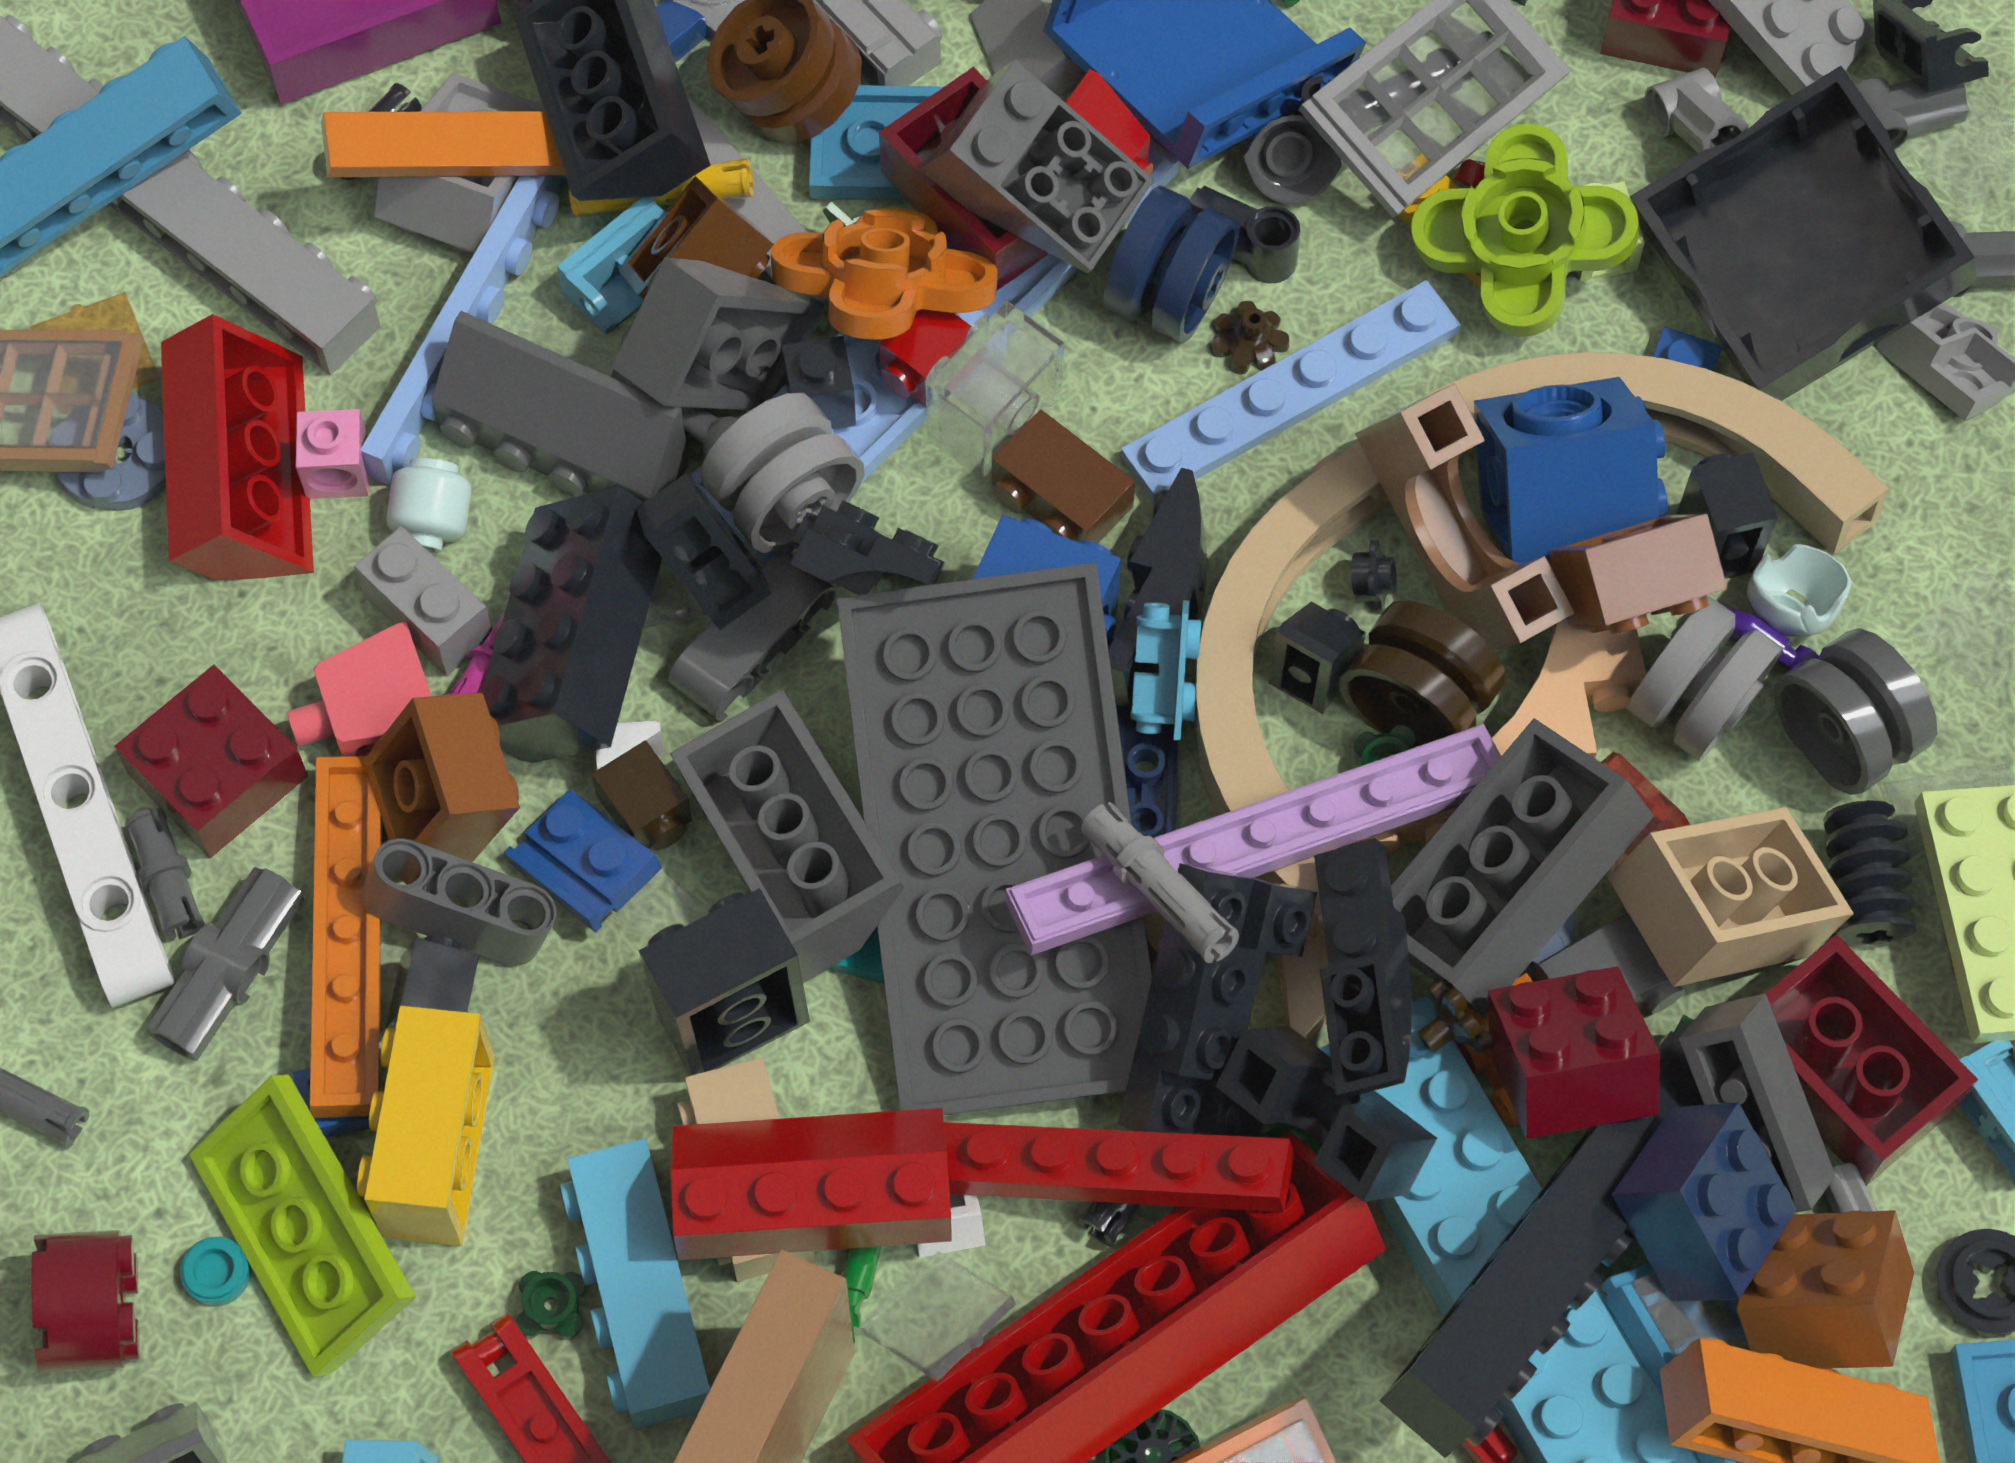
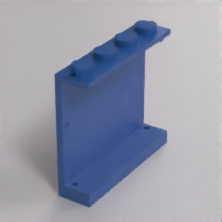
M1052 0L1043 32L1086 73L1091 69L1101 74L1139 123L1187 169L1257 133L1268 122L1289 116L1298 111L1301 103V90L1306 81L1315 77H1323L1320 89L1327 84L1328 79L1333 80L1360 58L1366 41L1350 27L1317 44L1270 0Z

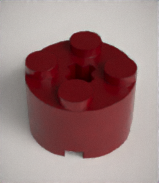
M120 1230L35 1235L34 1243L37 1251L32 1252L31 1263L33 1329H37L38 1332L42 1331L43 1348H35L38 1372L52 1373L124 1368L126 1361L139 1360V1321L135 1319L134 1302H125V1294H138L139 1291L137 1253H134L133 1236H121Z

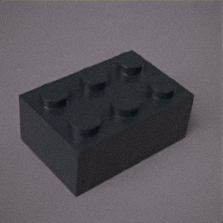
M760 888L745 896L743 893H734L720 899L709 909L708 915L685 927L683 924L668 926L653 935L648 941V946L638 950L657 1016L690 1076L721 1068L810 1022L798 954Z

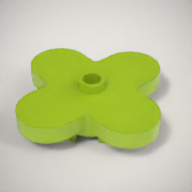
M1530 123L1511 126L1492 140L1485 156L1484 179L1481 180L1476 188L1446 189L1430 195L1416 209L1411 224L1415 250L1426 265L1445 273L1481 274V298L1487 319L1499 331L1516 337H1528L1542 333L1558 320L1565 305L1566 275L1569 272L1599 271L1613 268L1631 255L1639 238L1638 215L1632 201L1624 193L1612 187L1598 185L1577 186L1576 184L1573 186L1568 179V159L1563 141L1549 128Z

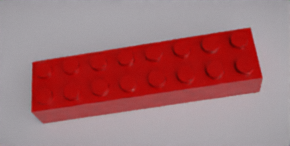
M1288 1131L1279 1137L1290 1139L1295 1152L1284 1212L1178 1207L845 1439L858 1463H1085L1385 1251V1245L1367 1202L1360 1200L1315 1165L1313 1162L1317 1154Z

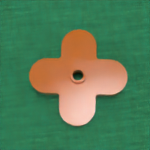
M881 208L863 211V215L859 217L855 224L843 227L844 225L839 218L830 223L824 233L801 232L790 234L777 240L771 248L770 275L773 281L789 291L829 297L828 319L830 324L839 332L855 338L870 340L892 338L904 333L911 327L918 310L968 313L988 307L996 298L998 270L993 262L972 252L947 249L946 235L942 231L938 233L935 221L915 210Z

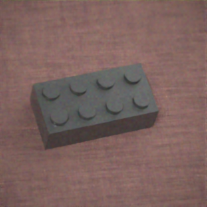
M1533 718L1391 885L1394 908L1404 915L1409 963L1434 981L1438 978L1448 991L1453 986L1456 987L1466 999L1467 1007L1484 1018L1488 1014V990L1508 987L1515 982L1651 821L1654 815L1627 779Z

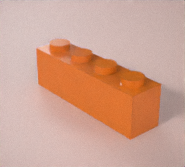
M1714 1338L1697 1339L1660 1369L1670 1445L1742 1463H1940L1928 1397L1897 1389L1892 1384L1861 1380L1842 1375L1835 1369H1819L1784 1360L1782 1356L1777 1354H1761L1730 1346L1724 1341Z

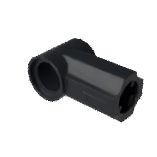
M1205 185L1202 188L1197 187L1189 199L1192 206V219L1209 207L1236 219L1240 224V230L1233 258L1244 263L1249 275L1257 281L1272 284L1287 280L1295 272L1298 263L1301 230L1299 220L1294 213L1279 206H1265L1256 209Z

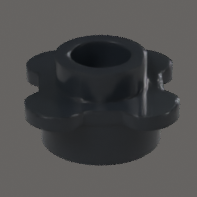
M1371 540L1369 552H1355L1352 556V590L1356 602H1375L1377 613H1382L1385 609V596L1396 593V564L1393 557L1382 555L1379 540Z

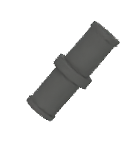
M155 808L153 811L155 820H153L151 809H144L131 815L125 822L126 830L130 833L142 867L137 876L142 889L151 893L163 927L162 932L165 939L174 940L176 938L174 929L176 928L180 940L196 934L205 925L187 880L192 872L187 858L178 855L167 824L165 811L161 808Z

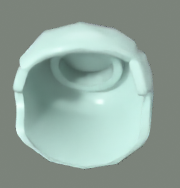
M1794 544L1777 560L1771 561L1769 554H1766L1752 572L1746 594L1750 605L1760 620L1782 635L1790 637L1820 634L1834 624L1842 611L1853 582L1845 566L1827 552L1804 544ZM1794 590L1806 597V604L1804 605L1795 597L1786 594V592Z

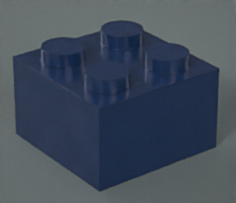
M1739 1102L1671 1108L1612 1193V1197L1672 1302L1740 1299L1797 1210L1789 1191L1783 1185L1762 1146L1759 1136L1752 1128Z

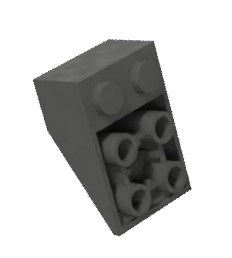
M1016 59L985 81L921 169L922 172L970 212L1086 273L1094 268L1154 182L1151 176Z

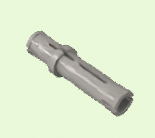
M1107 803L1106 807L1103 804L1098 805L1086 816L1081 827L1082 834L1096 848H1099L1114 865L1113 871L1115 876L1123 884L1134 886L1155 909L1191 943V946L1206 962L1212 963L1214 959L1220 961L1234 949L1239 938L1238 930L1230 925L1223 916L1221 917L1210 903L1169 864V861L1164 857L1163 847L1153 837L1143 836L1112 803Z

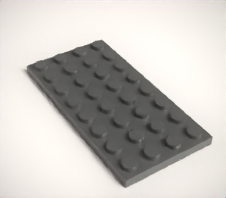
M1097 563L837 598L864 822L904 886L901 893L877 925L900 1110L943 1108V1115L1125 1092L1152 981L1144 916L1030 955L1004 900L1007 888L1104 855L1081 831L1084 819L1098 805L1103 804L1106 807L1107 803L1114 804L1132 825Z

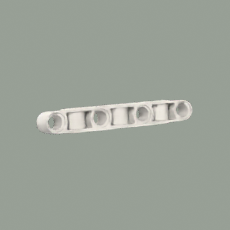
M37 603L0 617V692L97 974L111 1007L115 1008L171 987L176 982L45 611L41 603ZM39 687H50L48 692L42 697L33 700L26 699L31 691ZM79 794L88 795V798L80 806L71 809L63 808L69 798ZM117 904L128 905L126 911L117 919L110 921L101 920L102 914L109 907Z

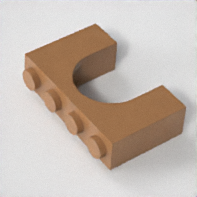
M1455 383L1409 404L1355 433L1448 614L1458 618L1480 634L1494 650L1522 643L1575 614L1545 556L1524 563L1510 560L1495 547L1476 520L1461 485L1458 472V458L1461 453L1485 440Z

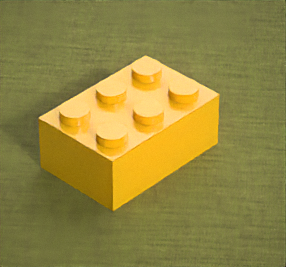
M400 1006L396 1028L387 1027L385 1030L381 1048V1065L384 1068H388L385 1090L374 1092L369 1114L370 1131L377 1132L372 1156L364 1155L362 1157L357 1179L358 1196L365 1197L367 1211L370 1217H373L383 1238L454 1246L463 1245L495 1059L480 1014Z

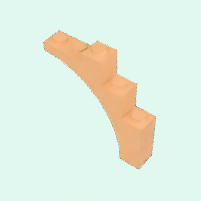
M1567 618L1551 626L1548 654L1539 678L1515 715L1492 737L1500 755L1504 754L1532 719L1535 718L1595 758L1597 748L1588 705H1593L1594 709L1599 712L1621 710L1627 707L1634 692L1646 676L1637 629L1617 634H1611L1610 630L1592 633L1590 625L1568 624ZM1459 806L1351 844L1376 838L1386 847V854L1397 851L1401 847L1400 844L1425 841L1427 844Z

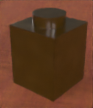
M646 740L592 773L596 796L620 828L646 848L653 846L655 850L665 849L676 843L687 830L686 824L692 821L689 799Z

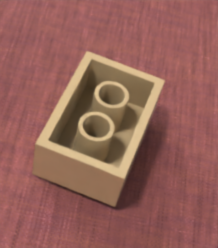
M1787 807L1651 832L1608 877L1625 910L1631 916L1654 954L1657 963L1673 987L1809 957L1854 914Z

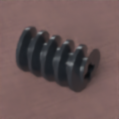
M1866 800L1839 805L1827 811L1823 819L1825 831L1829 835L1825 842L1827 856L1831 858L1827 866V872L1854 913L1836 930L1837 935L1845 943L1879 945L1903 939L1917 931L1914 920L1906 917H1896V915L1906 913L1915 907L1912 896L1894 892L1906 888L1912 883V875L1909 871L1892 868L1904 864L1910 859V852L1907 847L1900 844H1891L1904 839L1908 835V828L1901 821L1888 819L1896 810L1893 805L1885 801Z

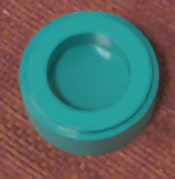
M209 1237L195 1243L184 1255L180 1267L181 1281L188 1294L196 1302L211 1307L227 1305L239 1298L247 1288L251 1276L250 1264L240 1246L224 1237Z

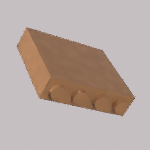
M780 1250L673 1463L802 1462L855 1354L846 1278L785 1250Z

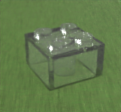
M1007 300L991 317L988 314L981 316L969 330L965 344L952 358L948 356L942 357L927 375L925 380L927 441L982 482H985L992 475V457L1040 409L1049 414L1062 400L1064 342Z

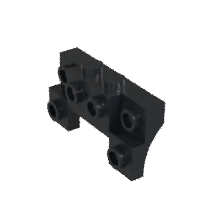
M844 500L841 501L837 510L822 506L818 516L807 512L791 544V547L797 550L791 565L826 582L830 581L857 595L873 593L883 572L911 577L926 585L934 584L946 562L934 557L939 545L906 529L897 528L894 537L875 529L880 517Z
M1179 863L1178 873L1210 903L1221 917L1223 916L1230 925L1238 930L1239 938L1234 949L1220 961L1214 959L1212 963H1208L1191 946V943L1166 920L1118 1125L1141 1132L1259 1137L1263 1123L1221 1092L1215 1085L1243 1030L1248 1029L1266 952L1298 957L1303 956L1318 892L1207 867Z

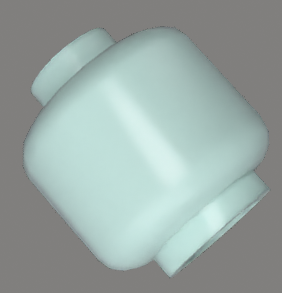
M413 458L410 459L409 467L397 470L393 474L386 517L388 528L394 532L402 526L425 549L433 553L442 552L443 542H453L461 539L467 527L471 484L469 480L458 474L459 466L439 459Z

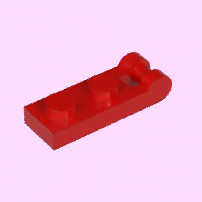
M508 1313L491 1323L490 1326L493 1331L471 1345L466 1340L450 1351L452 1357L524 1463H611ZM509 1353L516 1364L494 1379L487 1367Z

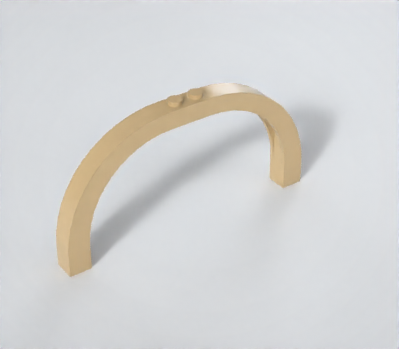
M1597 352L1545 355L1509 362L1467 375L1428 394L1431 395L1455 383L1475 420L1474 400L1523 393L1549 385H1571L1620 377L1635 397H1641L1645 410L1652 420H1658L1661 423L1665 442L1673 443L1706 457L1720 453H1727L1734 457L1753 452L1770 497L1833 555L1878 522L1889 490L1880 479L1816 423L1782 401L1744 382L1705 368L1669 359L1627 353ZM1358 439L1355 444L1338 456L1331 454L1321 459L1312 468L1307 478L1274 504L1251 529L1231 557L1214 591L1203 624L1199 659H1197L1194 728L1199 766L1209 801L1216 816L1289 791L1277 773L1264 744L1256 716L1252 687L1254 664L1264 632L1277 606L1294 582L1316 559L1337 542L1391 505ZM1476 446L1461 453L1459 458L1476 451ZM1314 857L1254 877L1255 879L1298 886L1318 892L1308 934L1315 939L1324 932Z

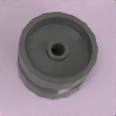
M1861 628L1847 631L1823 647L1818 659L1813 658L1802 661L1780 676L1773 689L1775 708L1790 740L1828 784L1849 795L1863 793L1888 776L1893 764L1907 763L1932 746L1938 735L1934 708L1926 689L1913 668L1889 643L1877 634Z

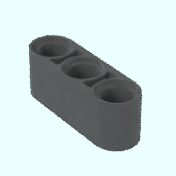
M782 551L774 556L762 568L772 594L721 630L712 621L683 651L670 671L669 683L717 721H723L728 716L724 711L739 695L745 698L770 672L765 667L780 651L786 655L811 628L807 625L810 619L821 608L827 611L834 601L836 595L835 587L791 565L794 556L787 551Z
M402 838L389 840L379 847L360 889L363 906L375 917L426 936H442L456 940L462 945V949L514 966L527 964L536 957L555 923L557 908L552 897L545 890L534 884L424 844ZM386 875L396 876L402 879L406 885L396 884L389 880ZM448 897L458 898L459 900L463 901L468 907L466 908L454 904ZM510 919L526 924L530 930L519 928Z

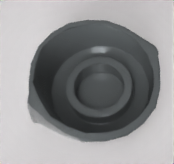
M1300 115L1284 116L1268 122L1246 145L1241 147V155L1257 188L1262 194L1272 200L1287 205L1302 204L1318 197L1328 188L1342 167L1341 158L1309 121Z

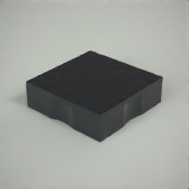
M1842 66L1837 67L1766 111L1757 122L1739 136L1726 143L1700 152L1630 196L1637 211L1640 227L1719 345H1722L1723 351L1743 381L1780 401L1798 392L1976 283L1974 255L1928 189L1920 184L1903 166L1894 151L1887 130Z

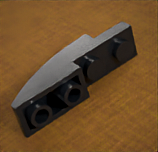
M1181 467L1170 489H1163L1159 493L1153 509V520L1144 536L1138 535L1129 549L1127 569L1132 572L1135 590L1127 600L1124 610V621L1115 638L1109 637L1107 639L1115 703L1131 709L1133 705L1135 672L1150 673L1155 663L1135 662L1138 626L1136 624V617L1143 614L1144 604L1153 602L1168 604L1170 606L1169 615H1182L1183 600L1189 601L1188 620H1199L1206 590L1208 557L1199 493L1193 470Z
M1376 838L1314 855L1329 965L1319 970L1335 1093L1340 1099L1405 1083L1409 1063L1412 1003L1404 915L1394 908L1386 847Z

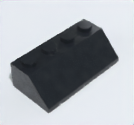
M536 0L514 14L573 197L579 201L659 197L711 166L653 0Z

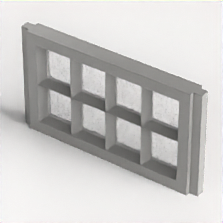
M1432 0L1316 92L1298 110L1394 219L1556 86L1571 70L1509 0Z

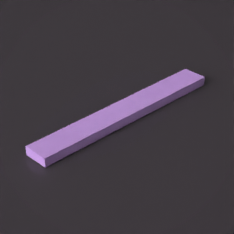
M1482 724L1172 831L1154 839L1163 847L1164 857L1177 872L1179 863L1254 878L1314 857V855L1334 850L1459 806L1501 755L1486 727ZM1105 855L1007 888L1004 899L1030 955L1157 912V910L1134 886L1123 884L1115 876L1113 871L1114 865Z

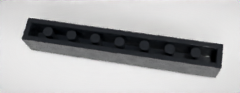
M1672 1031L1656 1045L1660 1052L1659 1114L1588 1128L1379 1400L1444 1458L1450 1455L1466 1439L1476 1447L1489 1435L1504 1415L1495 1407L1496 1403L1502 1395L1508 1400L1513 1399L1527 1384L1537 1370V1367L1529 1361L1530 1357L1536 1350L1544 1355L1554 1346L1570 1325V1322L1562 1316L1567 1307L1571 1306L1575 1311L1578 1310L1601 1284L1603 1279L1594 1272L1601 1262L1606 1267H1609L1633 1240L1634 1235L1626 1229L1628 1223L1612 1197V1193L1671 1108L1704 1105L1679 1037Z

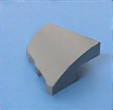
M1941 303L1879 341L1875 348L1965 421L1995 406L2015 390V357L1997 345L1999 329L1981 320L1968 318L1945 303Z

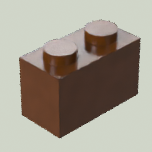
M1042 409L992 457V485L997 499L1012 512L1020 513L1024 509L1039 522L1049 527L1054 534L1076 542L1088 540L1099 543L1134 506L1135 481Z

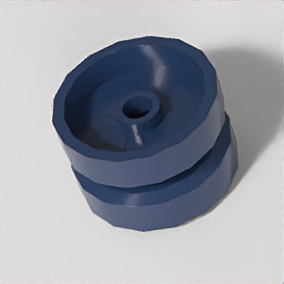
M1161 185L1152 189L1131 219L1117 248L1104 287L1103 305L1107 309L1132 321L1137 320L1151 310V324L1156 332L1182 344L1185 343L1197 330L1225 280L1239 239V222L1210 207L1192 219V206L1188 197Z

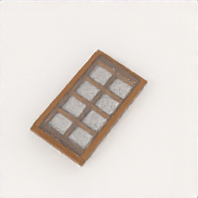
M0 330V471L104 472V469L112 470L144 341L139 333H127L125 330Z

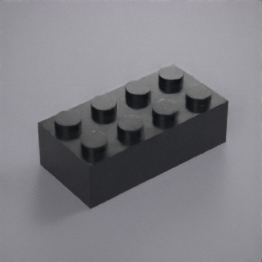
M618 485L536 507L527 523L525 530L526 541L518 569L510 581L509 600L502 624L493 640L494 652L486 680L479 690V693L483 692L490 716L498 724L501 750L520 761L536 763L610 748L612 745L662 557L645 537L636 511L645 502Z

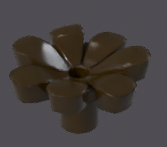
M1252 301L1240 302L1235 311L1236 316L1222 313L1213 324V329L1220 335L1211 342V353L1217 358H1223L1231 354L1229 369L1236 374H1246L1251 362H1254L1260 371L1276 363L1273 352H1286L1290 346L1289 335L1282 330H1276L1281 323L1279 315L1273 311L1264 313L1256 308Z
M1436 978L1427 987L1435 1003L1434 1013L1436 1018L1417 1032L1425 1047L1434 1054L1454 1039L1456 1042L1470 1045L1473 1049L1479 1051L1480 1054L1492 1049L1494 1043L1490 1034L1481 1028L1470 1013L1463 1012L1467 1008V1001L1462 993L1454 986L1448 991L1446 986Z

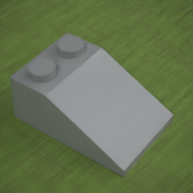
M452 73L420 112L545 110L543 104ZM519 176L379 177L374 217L397 225L404 231L420 233L451 244L460 251L475 253Z

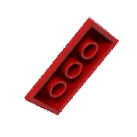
M211 314L161 342L168 561L214 580L257 579L314 573L310 498L305 495L296 469L297 412H306L303 356Z
M943 1108L679 1125L672 1128L671 1191L673 1237L679 1260L777 1254L781 1249L791 1253L952 1241Z

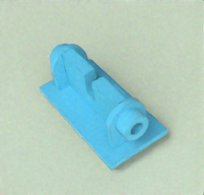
M1183 600L1182 615H1169L1170 606L1168 604L1145 603L1143 614L1136 617V624L1138 626L1135 662L1159 664V673L1135 672L1133 705L1130 718L1136 720V731L1147 734L1160 733L1162 731V724H1175L1174 740H1180L1182 721L1194 722L1196 683L1184 682L1186 658L1199 659L1201 620H1188L1189 601Z

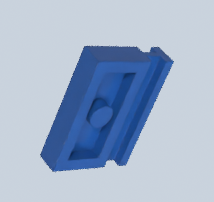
M571 789L524 832L527 838L514 849L509 846L503 852L509 863L533 884L545 890L553 900L595 933L603 927L600 921L611 910L617 913L662 869L653 852Z

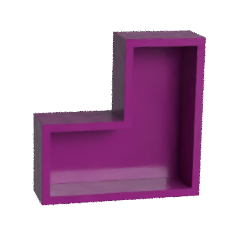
M234 0L281 105L501 23L497 0Z

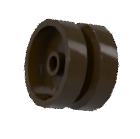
M1406 600L1393 601L1384 609L1368 633L1369 645H1364L1354 654L1339 677L1341 694L1348 706L1366 725L1381 734L1391 732L1396 725H1407L1416 734V741L1413 744V748L1476 727L1477 714L1482 713L1491 705L1505 683V668L1498 654L1481 635L1458 618L1434 606Z

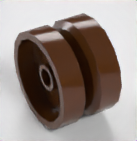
M744 0L736 5L718 26L708 50L707 72L713 88L730 104L741 111L742 115L772 141L795 143L815 137L833 125L849 107L861 81L862 59L855 42L839 26L829 20L828 15L813 0Z

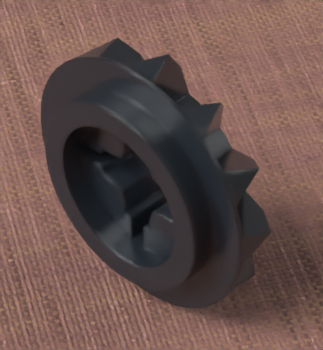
M1977 1229L1960 1235L1945 1249L1935 1270L1939 1288L1937 1299L1943 1301L1950 1310L1954 1323H1964L1968 1327L1975 1329L1979 1336L1986 1334H2005L2009 1336L2015 1332V1236L1995 1229ZM2003 1263L2009 1267L2004 1272V1279L1999 1285L2006 1294L2004 1298L1995 1293L1989 1294L1986 1298L1981 1297L1978 1301L1973 1298L1976 1294L1975 1289L1980 1282L1973 1273L1974 1270L1978 1269L1981 1273L1988 1274L1993 1269L1998 1270Z

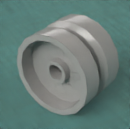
M786 393L765 401L744 414L722 433L707 453L700 470L703 485L721 507L729 512H733L735 526L749 544L761 553L779 552L791 547L795 534L807 512L818 516L822 506L837 510L842 500L850 502L857 493L865 476L863 461L846 440L837 434H832L830 420L814 400L804 393Z
M1710 596L1707 597L1709 606L1694 611L1650 668L1626 707L1632 714L1652 728L1666 723L1683 702L1687 703L1689 706L1674 729L1673 742L1699 762L1710 752L1724 732L1730 733L1763 689L1762 681L1783 651L1781 646L1756 629L1745 633L1726 656L1721 654L1720 651L1735 629V614Z

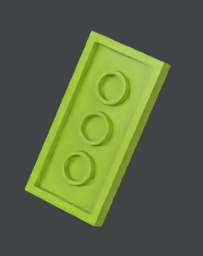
M289 1074L271 1075L189 1154L313 1378L327 1376L336 1371L416 1298L414 1291Z

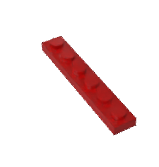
M944 1122L950 1194L1284 1212L1295 1156L1291 1140L1286 1138Z

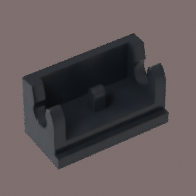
M1873 0L1875 46L1880 56L1926 92L1931 93L1989 76L1988 60L1984 57H1973L1960 47L1963 44H1973L1979 41L1981 35L1970 28H1960L1945 32L1939 27L1937 22L1926 21L1912 11L1914 8H1924L1930 5L1933 0Z

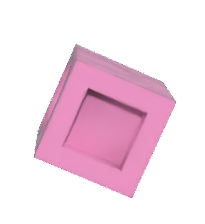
M360 409L297 412L296 469L306 497L321 499L369 496V475L361 453V448L368 435Z

